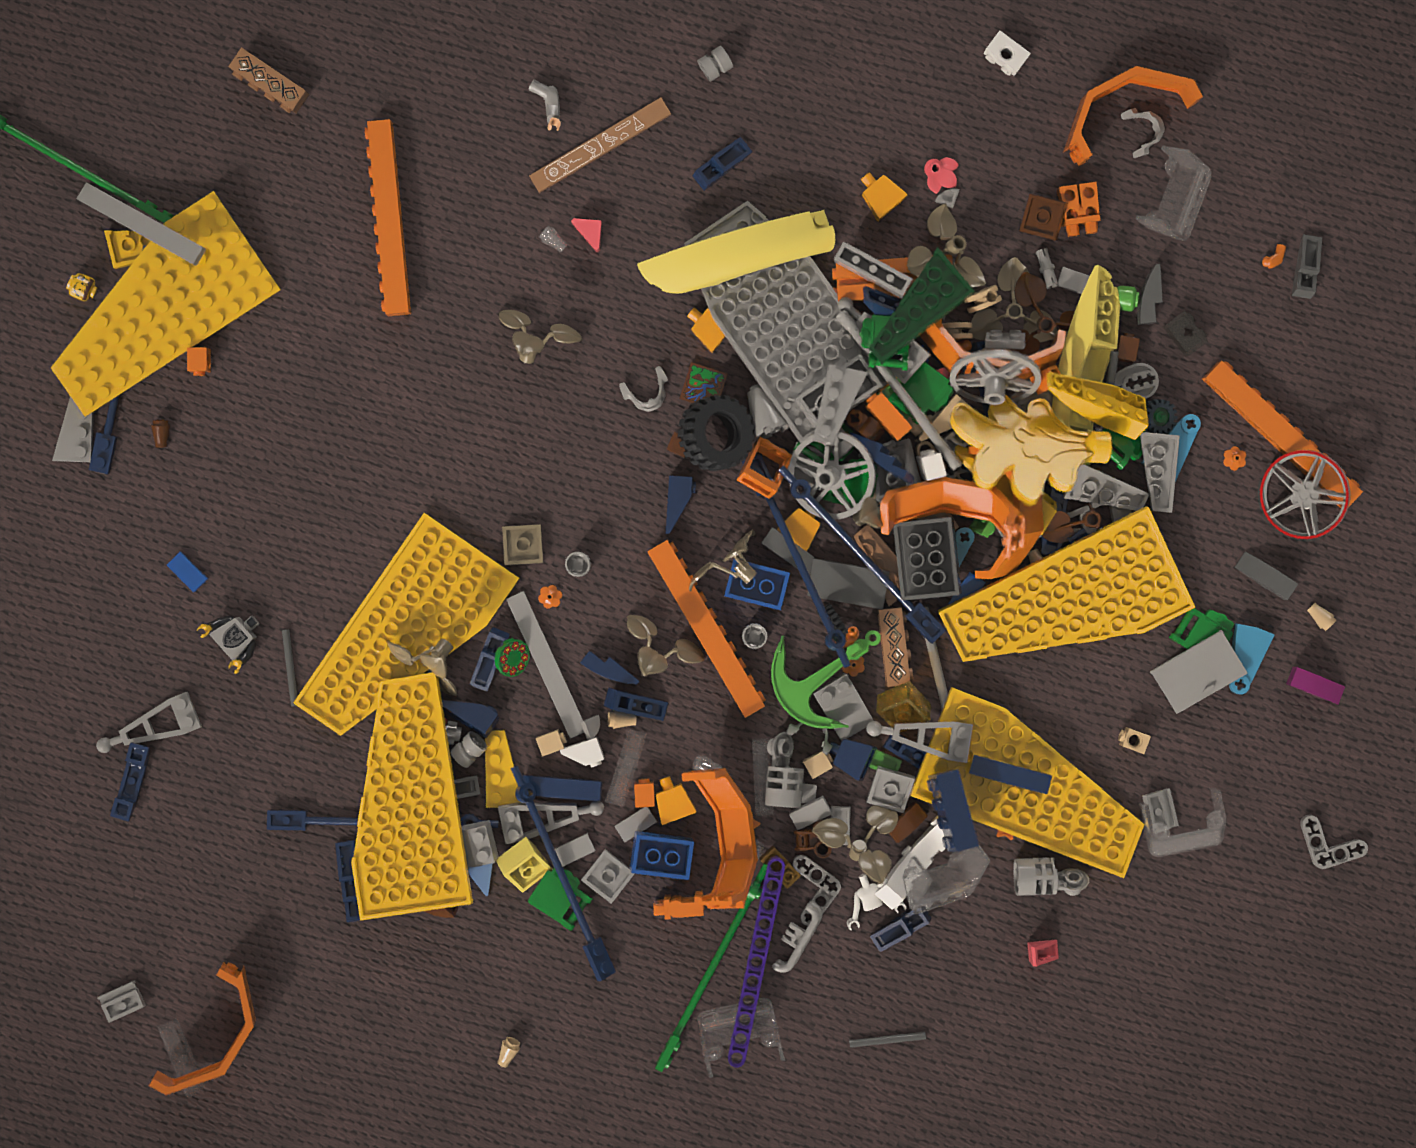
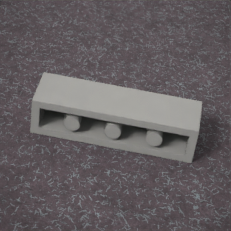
M845 242L842 243L834 258L835 263L901 299H903L912 283V278Z

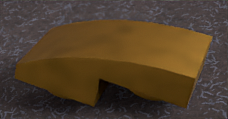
M772 846L759 859L765 864L774 856L783 859L785 871L782 884L788 889L801 875ZM774 861L771 864V869L774 871H778L782 867L779 861Z

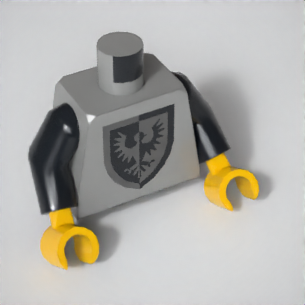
M252 615L245 622L240 617L226 616L217 618L207 623V625H200L197 631L204 629L205 634H202L200 637L204 638L209 634L232 660L228 669L233 665L237 666L238 668L234 672L237 674L241 666L253 657L257 636L252 630L259 625V622Z

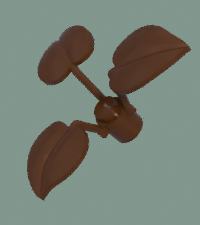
M1023 272L1018 278L1015 285V298L1023 307L1033 304V307L1040 316L1037 320L1038 329L1031 334L1025 329H1018L1021 330V333H1025V349H1010L1012 352L1026 357L1037 353L1039 350L1040 342L1033 337L1034 335L1041 332L1050 333L1054 327L1059 326L1058 330L1066 331L1067 336L1075 311L1071 310L1063 312L1060 315V323H1054L1051 318L1044 316L1036 302H1040L1045 298L1047 293L1046 285L1042 279L1028 272Z
M1087 502L1090 512H1086L1080 521L1070 523V517L1067 513L1057 511L1041 536L1051 542L1064 543L1068 541L1067 538L1074 534L1071 526L1084 524L1087 527H1095L1096 531L1100 530L1099 523L1101 517L1097 512H1094L1095 509L1091 502Z

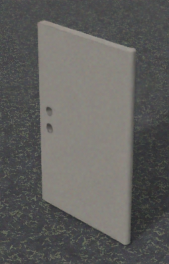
M1222 630L1150 671L1176 714L1248 674Z

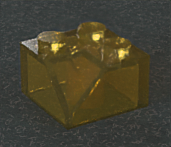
M909 681L878 694L876 712L893 728L894 724L929 722L931 703ZM900 729V733L909 729Z

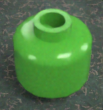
M1118 286L1120 311H1133L1139 305L1140 292H1137V289L1132 286Z

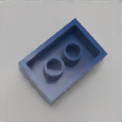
M733 559L731 571L736 572L734 567L738 564L735 559ZM749 563L757 574L747 584L739 576L735 578L729 574L725 597L781 610L790 576L789 572Z
M635 831L630 871L635 874L689 880L694 841L688 837Z

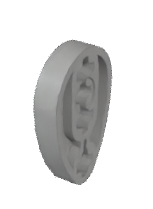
M1136 363L1118 371L1115 377V386H1121V388L1141 395L1145 399L1152 396L1159 385L1157 372L1153 367L1145 363ZM1149 374V376L1154 378L1151 384L1149 382L1142 383V387L1139 384L1133 385V389L1126 387L1128 379L1133 382L1138 380L1137 376L1140 379H1144Z

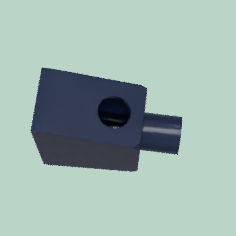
M843 739L841 745L831 742L830 744L833 747L829 753L836 756L833 764L854 779L863 781L877 747L848 739Z

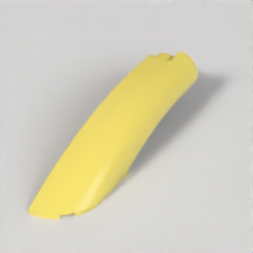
M824 210L813 213L808 211L718 235L638 263V267L644 278L651 285L654 284L661 288L662 291L668 293H685L718 285L771 266L832 251L835 245V232L833 225L829 226Z
M1095 265L1082 292L1066 336L1058 367L1062 375L1101 383L1110 361L1111 351L1117 349L1120 316L1118 289L1111 282L1112 276L1102 266ZM1053 394L1052 410L1060 422L1076 431H1093L1094 422L1072 410Z

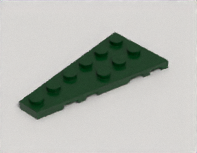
M938 247L932 258L924 266L919 277L916 278L901 300L900 305L890 316L885 327L869 347L870 352L881 365L975 293L974 289Z

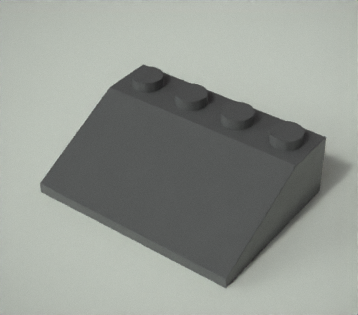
M954 516L901 522L894 525L901 601L962 594Z

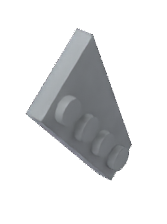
M829 364L813 441L829 445L833 444L868 372Z
M71 396L52 461L90 462L93 452L94 412L85 417Z
M1147 432L1140 434L1151 511L1172 513L1180 435Z
M1082 464L1077 470V480L1072 490L1065 492L1063 498L1138 511L1144 507L1150 494Z

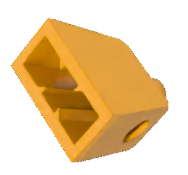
M869 172L861 179L867 187L862 196L877 221H880L907 197L906 192L885 175L876 180Z
M693 308L687 316L695 322L691 331L713 353L723 341L725 335L713 320L709 308L703 314L696 308Z
M798 508L785 520V523L794 543L807 551L821 523L814 519L815 515L807 510L804 512Z
M670 776L659 780L663 790L656 793V799L662 825L696 813V808L682 784L673 786Z

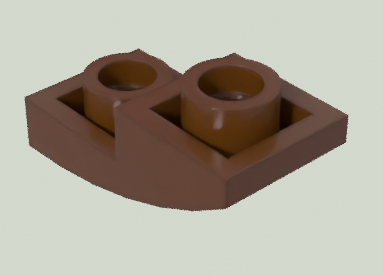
M912 802L904 813L898 816L897 825L889 833L896 843H899L911 834L928 815L917 802Z

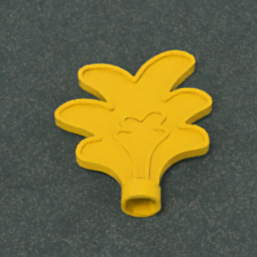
M1005 395L1003 403L998 405L990 404L988 409L989 418L961 402L955 405L950 415V423L954 431L964 441L980 449L972 467L976 484L982 489H991L1003 474L1013 469L1011 476L1013 492L1020 501L1029 506L1035 505L1038 501L1047 478L1054 488L1065 492L1070 491L1077 480V470L1082 464L1086 462L1107 463L1111 456L1112 440L1109 432H1080L1067 427L1055 416L1049 402L1042 398L1030 401L1024 412Z

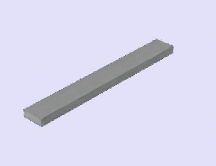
M87 182L76 198L195 266L198 265L206 251L204 247Z
M522 591L507 598L508 605L570 739L584 733L581 721L584 720L525 592Z

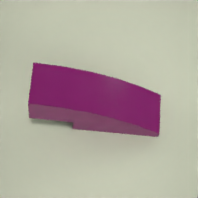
M1294 666L1286 683L1289 686L1335 704H1339L1345 686Z

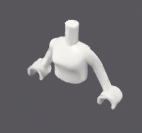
M866 874L859 876L862 887L854 894L853 917L847 920V926L850 930H852L850 926L854 922L858 928L860 927L857 921L860 901L864 911H869L883 905L882 900L875 895L879 887L875 883L869 884ZM902 901L894 908L895 911L898 913V906L903 905L904 910H906V905Z

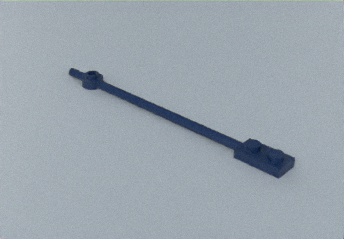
M119 396L110 401L103 434L96 433L89 466L90 471L104 474L110 473L117 437L111 436Z
M755 456L750 469L773 481L762 456ZM772 496L770 499L765 497L828 632L825 637V643L829 649L837 652L843 667L847 668L851 666V663L843 648L846 643V637L843 632L834 629L774 497Z
M783 465L778 471L791 484L790 491L792 496L797 499L804 498L905 606L909 611L905 617L930 644H933L946 631L920 602L914 606L910 600L901 601V593L897 586L810 494V484L803 479L797 480ZM798 486H801L803 488L802 493H799L797 491Z
M518 765L510 768L518 785L515 791L516 798L519 802L526 803L588 942L582 946L597 981H603L616 972L601 937L594 939L534 804L533 800L536 796V790L533 785L525 783Z
M267 810V830L305 831L307 830V824L357 825L358 818L307 817V810ZM466 814L460 820L461 826L467 825V820H472L473 823L487 821L479 820L474 814ZM490 820L492 828L499 827V820Z

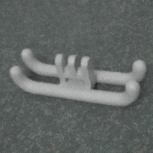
M810 901L806 905V910L812 915V920L806 930L790 922L789 927L795 931L786 929L785 933L791 938L783 935L781 940L794 947L795 950L787 962L778 959L773 963L772 968L780 973L788 972L798 962L822 919V910L816 902Z

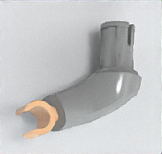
M533 79L529 91L544 98L546 117L549 123L547 128L551 130L552 125H555L558 131L561 125L559 120L560 104L558 91L553 85L548 87Z

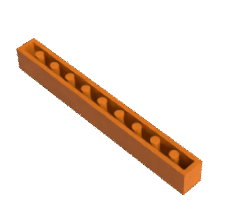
M390 119L367 121L368 127L365 128V137L369 139V147L366 150L368 159L371 158V166H368L369 177L373 178L370 192L371 196L375 199V204H372V212L377 220V223L374 224L375 235H378L379 243H376V252L380 254L378 272L379 274L382 273V281L379 282L380 292L384 293V300H381L382 311L387 316L411 314L393 123Z
M1217 362L1202 378L1207 385L1283 455L1298 450L1320 452L1317 449L1318 446L1313 441L1307 440L1303 436L1304 433L1298 427H1293L1288 423L1290 420L1284 414H1279L1274 410L1276 407L1270 401H1265L1260 397L1262 394L1256 388H1251L1246 384L1247 380L1242 375H1237L1232 371L1233 367L1228 362ZM1298 456L1288 460L1306 476L1316 457ZM1321 459L1318 460L1315 469L1309 478L1312 481L1314 480L1318 467L1321 463ZM1325 463L1324 472L1318 485L1321 489L1344 493L1338 474L1328 463ZM1347 477L1350 487V506L1363 491L1355 480H1350ZM1327 495L1331 500H1344V498Z
M666 540L647 551L744 717L746 718L765 707L763 703L766 701L761 691L757 692L755 690V680L751 674L747 676L745 673V663L742 658L737 659L734 652L737 651L732 641L727 642L724 636L727 633L722 624L718 626L714 619L717 616L712 608L708 609L705 605L707 599L702 591L698 593L695 588L698 585L697 582L693 584L692 590H689L693 575L688 576L685 571L688 567L683 558L679 560L675 554L678 550L673 541L669 543Z

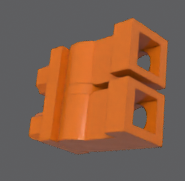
M1097 182L1059 187L1057 189L1059 201L1068 203L1062 222L1063 227H1066L1068 237L1080 235L1078 225L1085 224L1086 234L1097 233V222L1100 221Z
M695 891L694 897H682L680 895L671 897V894L665 895L664 899L654 900V916L665 915V920L671 919V916L676 918L704 916V905H699L698 900L699 897L704 896L703 891Z

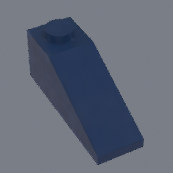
M867 286L863 287L864 303L875 315L891 316L900 305L902 299Z
M669 476L666 534L671 533L689 502L691 494L696 491V482L692 481V477Z
M608 687L604 706L615 711L664 721L668 702Z
M442 700L444 713L485 739L499 721L498 712L491 706L486 707L482 704Z

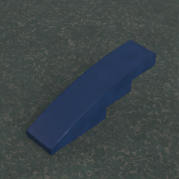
M852 432L850 433L851 436L858 439L867 448L873 461L881 468L909 484L913 483L915 477L908 471L901 469L902 463L895 457L888 455L890 451L883 444Z
M978 755L973 756L969 774L1043 794H1048L1052 775Z
M523 775L525 783L534 786L536 796L601 801L602 781Z
M355 841L335 843L339 882H341L343 902H345L346 921H360L351 864L352 857H354Z

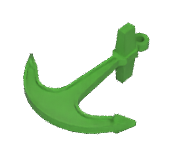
M875 630L869 631L865 636V640L858 639L847 647L846 655L849 661L858 660L869 652L870 645H878L881 642V634ZM873 634L877 638L874 642L870 640V636ZM782 635L774 654L771 669L773 689L782 707L797 721L811 727L826 729L848 728L849 725H845L832 718L817 715L810 707V698L813 692L843 667L840 658L805 680L794 681L788 677L785 671L786 650L784 636Z

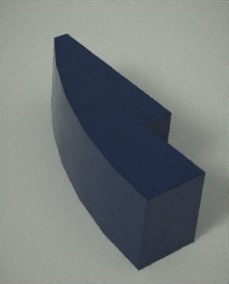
M739 137L698 168L692 177L705 191L752 153V150Z
M492 627L472 676L471 686L488 692L497 670L495 666L496 651L504 644L505 640L509 639V633Z
M589 651L580 662L589 670L605 678L628 684L639 683V680L610 657L604 663Z
M921 902L870 935V938L879 952H882L911 936L913 932L928 925L932 918Z

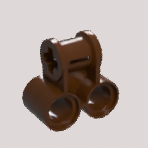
M852 410L847 415V423L852 430L862 437L878 442L886 432L879 422L870 416L867 417L858 410ZM854 419L860 420L858 423L853 422Z
M823 820L814 822L812 825V830L819 822ZM800 829L793 831L796 837L795 851L814 849L815 854L820 858H826L830 855L831 847H828L823 853L817 851L818 845L822 844V842L812 830Z

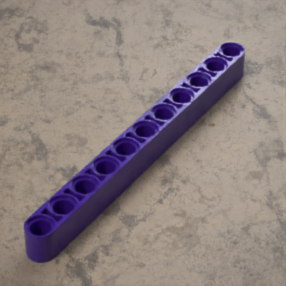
M778 856L769 859L765 872L728 1051V1061L733 1067L742 1066L746 1060L785 871V863ZM774 861H779L782 867L780 870L774 871L771 869V864ZM770 880H775L778 886L776 889L771 890L767 887V883ZM767 899L774 902L773 907L770 909L763 906V902ZM763 918L770 921L769 926L766 928L759 925V921ZM759 937L766 940L765 945L762 947L755 944L756 939ZM760 957L762 959L761 964L758 966L751 963L752 958ZM750 976H756L758 982L751 985L747 982V979ZM746 995H751L754 997V1001L747 1004L743 1001V998ZM743 1014L750 1016V1020L746 1023L739 1020V1017ZM739 1033H743L746 1036V1039L742 1042L737 1041L735 1038ZM733 1053H740L742 1058L738 1061L733 1060L731 1057Z

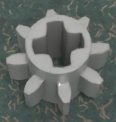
M448 721V725H446L449 745H454V741H460L462 727H457L458 722Z

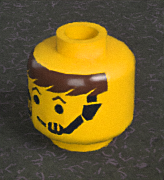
M77 273L75 276L72 275L66 287L69 290L70 296L84 302L90 297L94 298L98 289L95 287V280L82 273Z

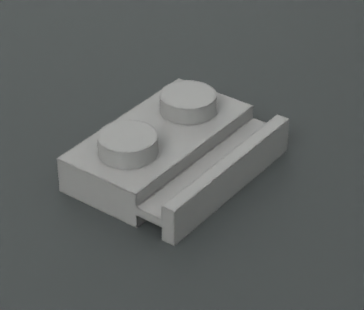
M1169 788L1142 795L1151 833L1179 826Z
M135 980L97 997L102 1004L101 1007L109 1023L146 1006L139 989L135 985Z

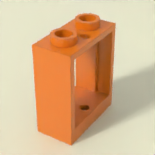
M875 392L866 400L868 405L865 408L883 426L895 442L913 428L882 392L879 395Z
M760 436L753 444V448L744 462L737 481L770 499L778 491L783 475L777 470L773 481L750 469L756 453L759 452L780 464L779 470L783 465L788 468L792 455L785 449L779 448L768 439Z

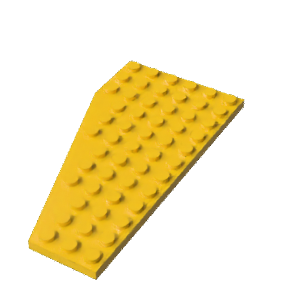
M214 191L163 224L206 249L198 265L195 266L150 241L52 365V371L85 417L185 353L187 348H193L280 291V288Z
M1146 506L938 610V613L962 661L965 662L1014 652L1022 653L1047 649V647L1092 642L1135 633L1142 634L1195 608V605L1149 507Z
M423 513L293 703L340 736L377 709L376 702L380 681L420 675L429 670L420 659L413 661L411 666L400 662L390 651L387 644L388 640L404 647L412 656L416 657L431 646L435 647L440 639L443 638L452 644L453 649L450 652L452 653L489 624L520 578L435 519Z
M432 672L380 681L375 723L367 759L368 767L363 797L361 798L357 823L358 831L354 857H352L351 862L360 920L472 904L473 898L438 676Z
M951 687L938 722L954 721L973 725L967 763L946 760L926 752L910 796L932 804L934 797L932 791L930 792L927 786L928 776L959 769L972 820L1124 878L1144 824L1060 755L1040 736L1017 719L1009 710ZM952 727L935 728L928 747L948 754ZM978 755L1052 775L1048 794L969 774L973 756Z

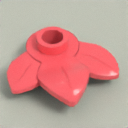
M948 157L941 160H928L924 171L928 176L927 185L929 189L937 194L941 186L945 188L956 187L957 178L953 171L957 169L959 164L954 159ZM933 165H936L937 167L936 172L932 170Z

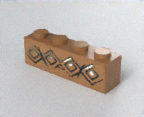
M242 47L228 66L233 71L232 75L240 81L244 78L249 82V87L257 92L259 89L265 92L264 97L273 103L275 100L281 103L280 107L288 113L291 111L297 113L309 96L304 89Z
M902 607L877 610L886 686L911 684L910 680L913 679V671L908 666V661L911 660L910 649H906V641H909L908 630H904L903 623L907 622L906 612L902 611Z

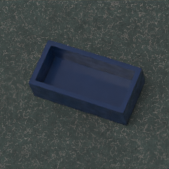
M959 769L929 775L927 786L929 791H932L934 797L932 805L934 810L938 812L937 824L939 829L943 831L942 843L944 848L949 852H960L978 847L979 844Z

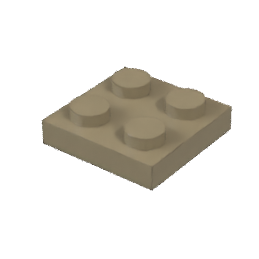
M541 524L502 527L504 565L544 563Z

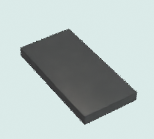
M813 558L810 577L821 599L883 609L887 587L868 567ZM882 570L883 573L889 578L890 571Z

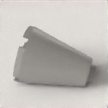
M757 384L750 387L747 396L752 417L751 424L755 426V430H753L755 439H758L760 436L766 439L779 430L781 433L789 428L787 422L760 385Z

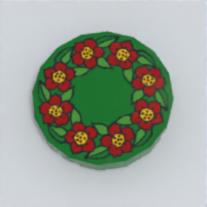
M511 638L503 642L504 644L497 649L495 655L496 668L502 675L508 677L521 674L527 667L530 658L527 644L519 639Z

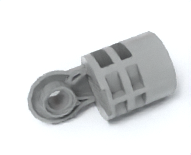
M786 732L779 733L776 737L771 738L767 744V751L772 755V766H768L765 805L801 808L804 769L789 767L794 748L792 737Z
M1055 858L1014 859V888L1017 896L1056 895L1059 890H1064L1068 895L1075 896L1088 886L1089 877L1084 871L1074 868L1057 872L1054 865Z

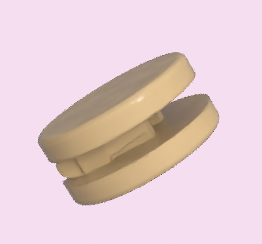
M997 285L979 290L964 301L965 303L972 301L975 303V305L967 308L968 312L973 313L1000 302L1002 297L995 292L998 290Z
M970 322L942 324L955 341L973 339L972 333H962V330L972 328V323Z

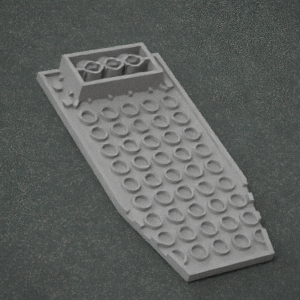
M746 201L685 242L684 246L769 220L750 202ZM810 256L745 274L718 285L701 288L713 320L785 419L800 443H803L815 432L829 364L868 372L849 411L888 385L875 366L874 368L868 367V356L837 319L836 316L841 312L838 308V295Z

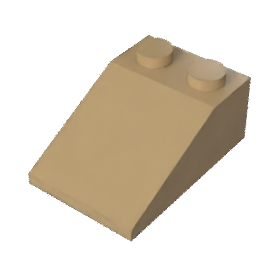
M957 394L949 400L948 404L940 410L937 417L931 422L939 434L952 429L950 415L955 405L961 402L967 404ZM924 430L916 438L915 442L919 443L929 439Z

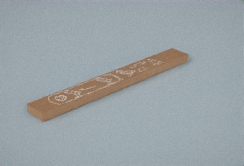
M659 98L529 175L538 192L541 193L669 117L671 113L663 99Z

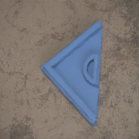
M493 863L468 867L469 875L485 896L489 895Z

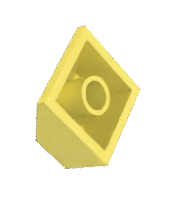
M527 837L523 838L496 860L503 875L522 893L543 878L548 870H553L537 847Z

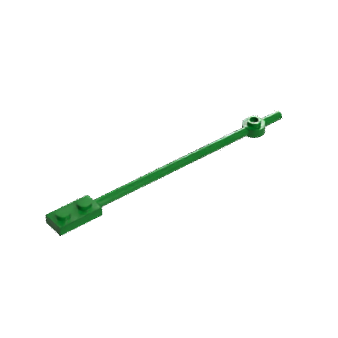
M0 115V128L159 221L165 223L174 217V215L166 210H163V212L156 210L158 206L148 200L144 203L6 123L7 118Z
M763 863L758 875L752 882L744 908H739L678 1025L672 1032L656 1062V1070L662 1072L664 1067L668 1068L673 1059L670 1057L673 1050L677 1052L682 1042L679 1040L681 1033L754 898L758 899L761 895L762 888L760 887L765 877L767 864Z

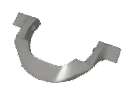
M1136 108L1121 114L1123 120L1145 118L1153 123L1154 138L1149 143L1141 145L1140 149L1132 153L1134 158L1149 154V147L1159 142L1165 131L1161 117L1151 111L1139 113Z
M658 366L655 368L659 385V393L655 399L651 398L648 402L637 400L623 382L619 384L624 400L631 399L638 409L647 412L661 407L666 396L664 383L668 381L662 367Z
M799 722L797 725L790 723L786 733L788 735L797 733L803 723ZM823 728L825 739L821 747L823 748L822 752L828 755L833 746L828 743V729Z

